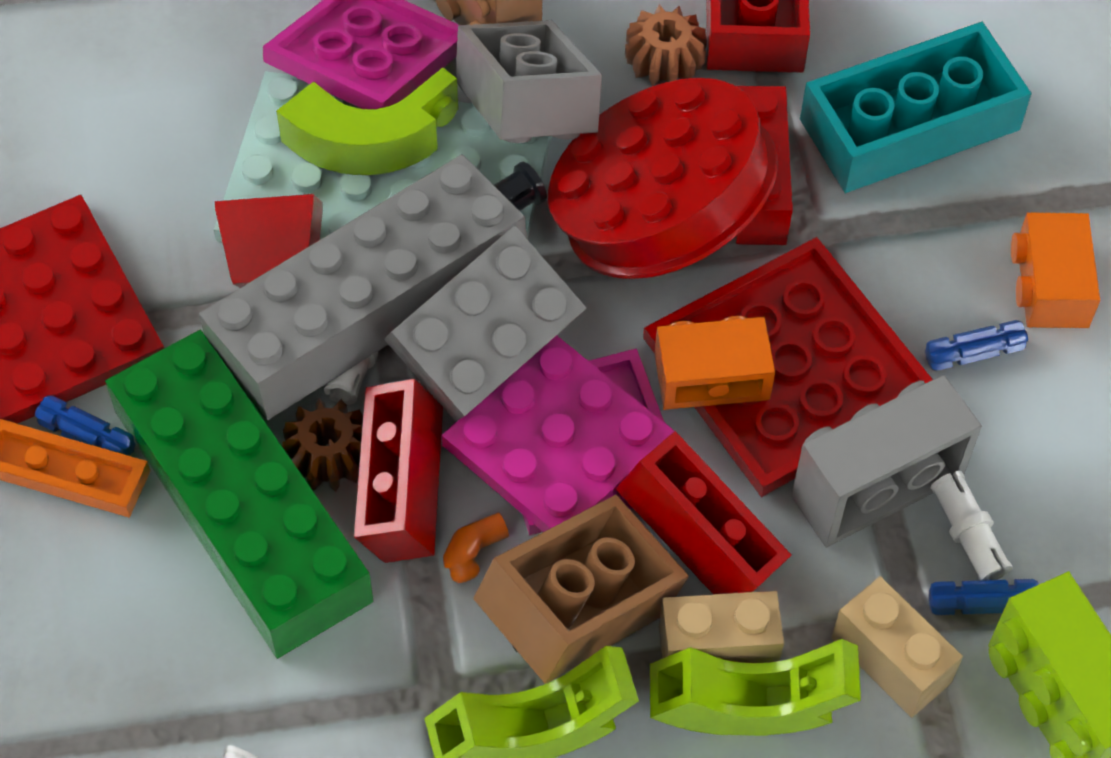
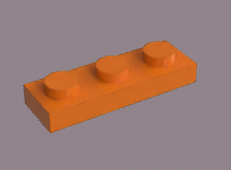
M0 419L1 481L130 518L151 472L148 461Z

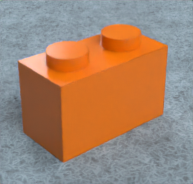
M1027 212L1020 233H1013L1011 240L1012 263L1020 264L1021 273L1016 282V303L1018 307H1025L1027 327L1089 328L1100 303L1089 213Z
M732 316L722 321L703 323L678 321L669 326L657 327L655 361L663 410L770 400L775 369L765 317L746 318L743 316Z

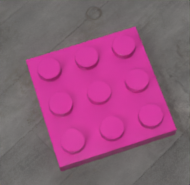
M322 0L263 46V62L309 84L314 81L327 93L361 109H379L400 102L457 57L459 25L405 0Z
M556 335L441 436L442 446L541 531L545 532L602 501L617 495L618 492L615 489L637 463L675 430Z

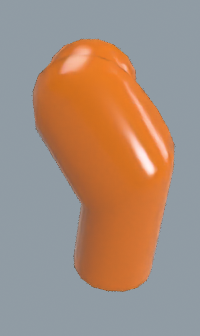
M497 512L461 527L453 534L443 554L444 568H449L451 579L454 582L464 583L476 578L480 568L475 561V557L480 549L509 537L508 528L502 515Z

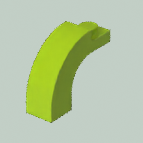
M441 68L400 102L379 109H360L345 105L313 81L276 111L281 142L306 161L338 173L378 175L407 168L424 160L438 150L437 127L447 125L453 119L457 110H459L457 78L446 69Z
M844 639L794 658L768 663H742L724 660L692 647L650 663V718L677 728L700 733L766 736L805 731L831 724L832 711L861 701L858 645Z
M605 646L563 676L547 684L522 692L501 695L460 692L424 719L434 758H555L582 748L614 731L616 726L613 718L639 702L623 648Z

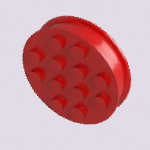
M712 78L673 80L646 88L614 104L599 115L598 132L580 133L579 137L569 143L552 172L548 186V206L556 224L568 235L570 245L576 256L591 270L605 276L620 279L659 276L692 265L716 252L736 237L754 219L767 201L776 180L778 171L777 149L770 134L761 125L759 114L753 101L742 89L731 83Z

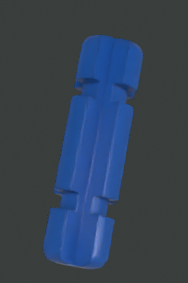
M1013 320L999 324L1000 329L997 330L995 326H988L955 334L952 341L948 337L930 340L926 343L925 357L929 367L932 370L939 371L953 367L954 361H957L958 365H964L1000 356V350H1003L1005 354L1021 351L1026 348L1028 342L1027 331L1021 321Z
M55 396L44 397L41 404L36 408L35 416L38 424L53 432L59 429L62 430L61 436L128 456L135 450L136 443L131 433L118 427H114L111 430L109 429L110 423L75 406H71L68 409L66 408L67 402Z
M1014 579V585H1009L1007 580L961 581V586H955L954 581L934 582L929 589V606L931 612L935 615H955V609H961L962 614L1003 613L1010 597L1035 587L1039 583L1034 579Z

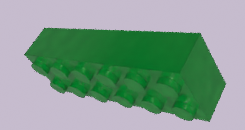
M201 329L105 380L115 413L126 430L134 436V441L276 659L374 602L369 571Z

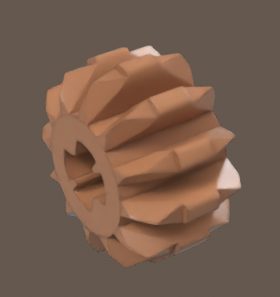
M660 4L655 10V14L641 10L637 22L630 23L626 32L625 58L627 59V64L633 65L636 78L649 76L652 86L660 80L669 82L678 80V78H693L695 70L702 69V65L705 63V49L707 46L705 28L699 27L696 14L683 17L680 5L673 12H666Z

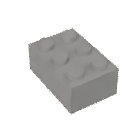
M552 20L458 26L457 84L500 140L503 139L511 143H525L530 141L532 137L553 136L558 139L568 140L579 137L580 133L598 132L602 74Z
M514 225L397 326L384 340L449 415L457 421L466 416L587 308Z
M945 375L928 383L917 381L906 387L897 398L881 406L874 403L862 408L852 417L851 421L837 428L823 427L812 433L802 445L791 497L827 548L933 494L930 487L940 477L951 473L953 476L955 471H962L965 474L982 425Z

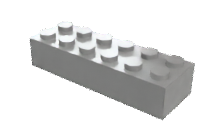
M461 154L200 312L198 315L204 335L247 397L263 416L270 420L387 346L388 344L384 339L397 326L514 225L527 238L525 216Z

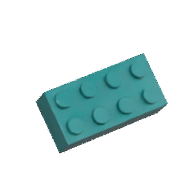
M981 21L806 82L800 121L844 193H848L1019 131L1032 93L984 22Z

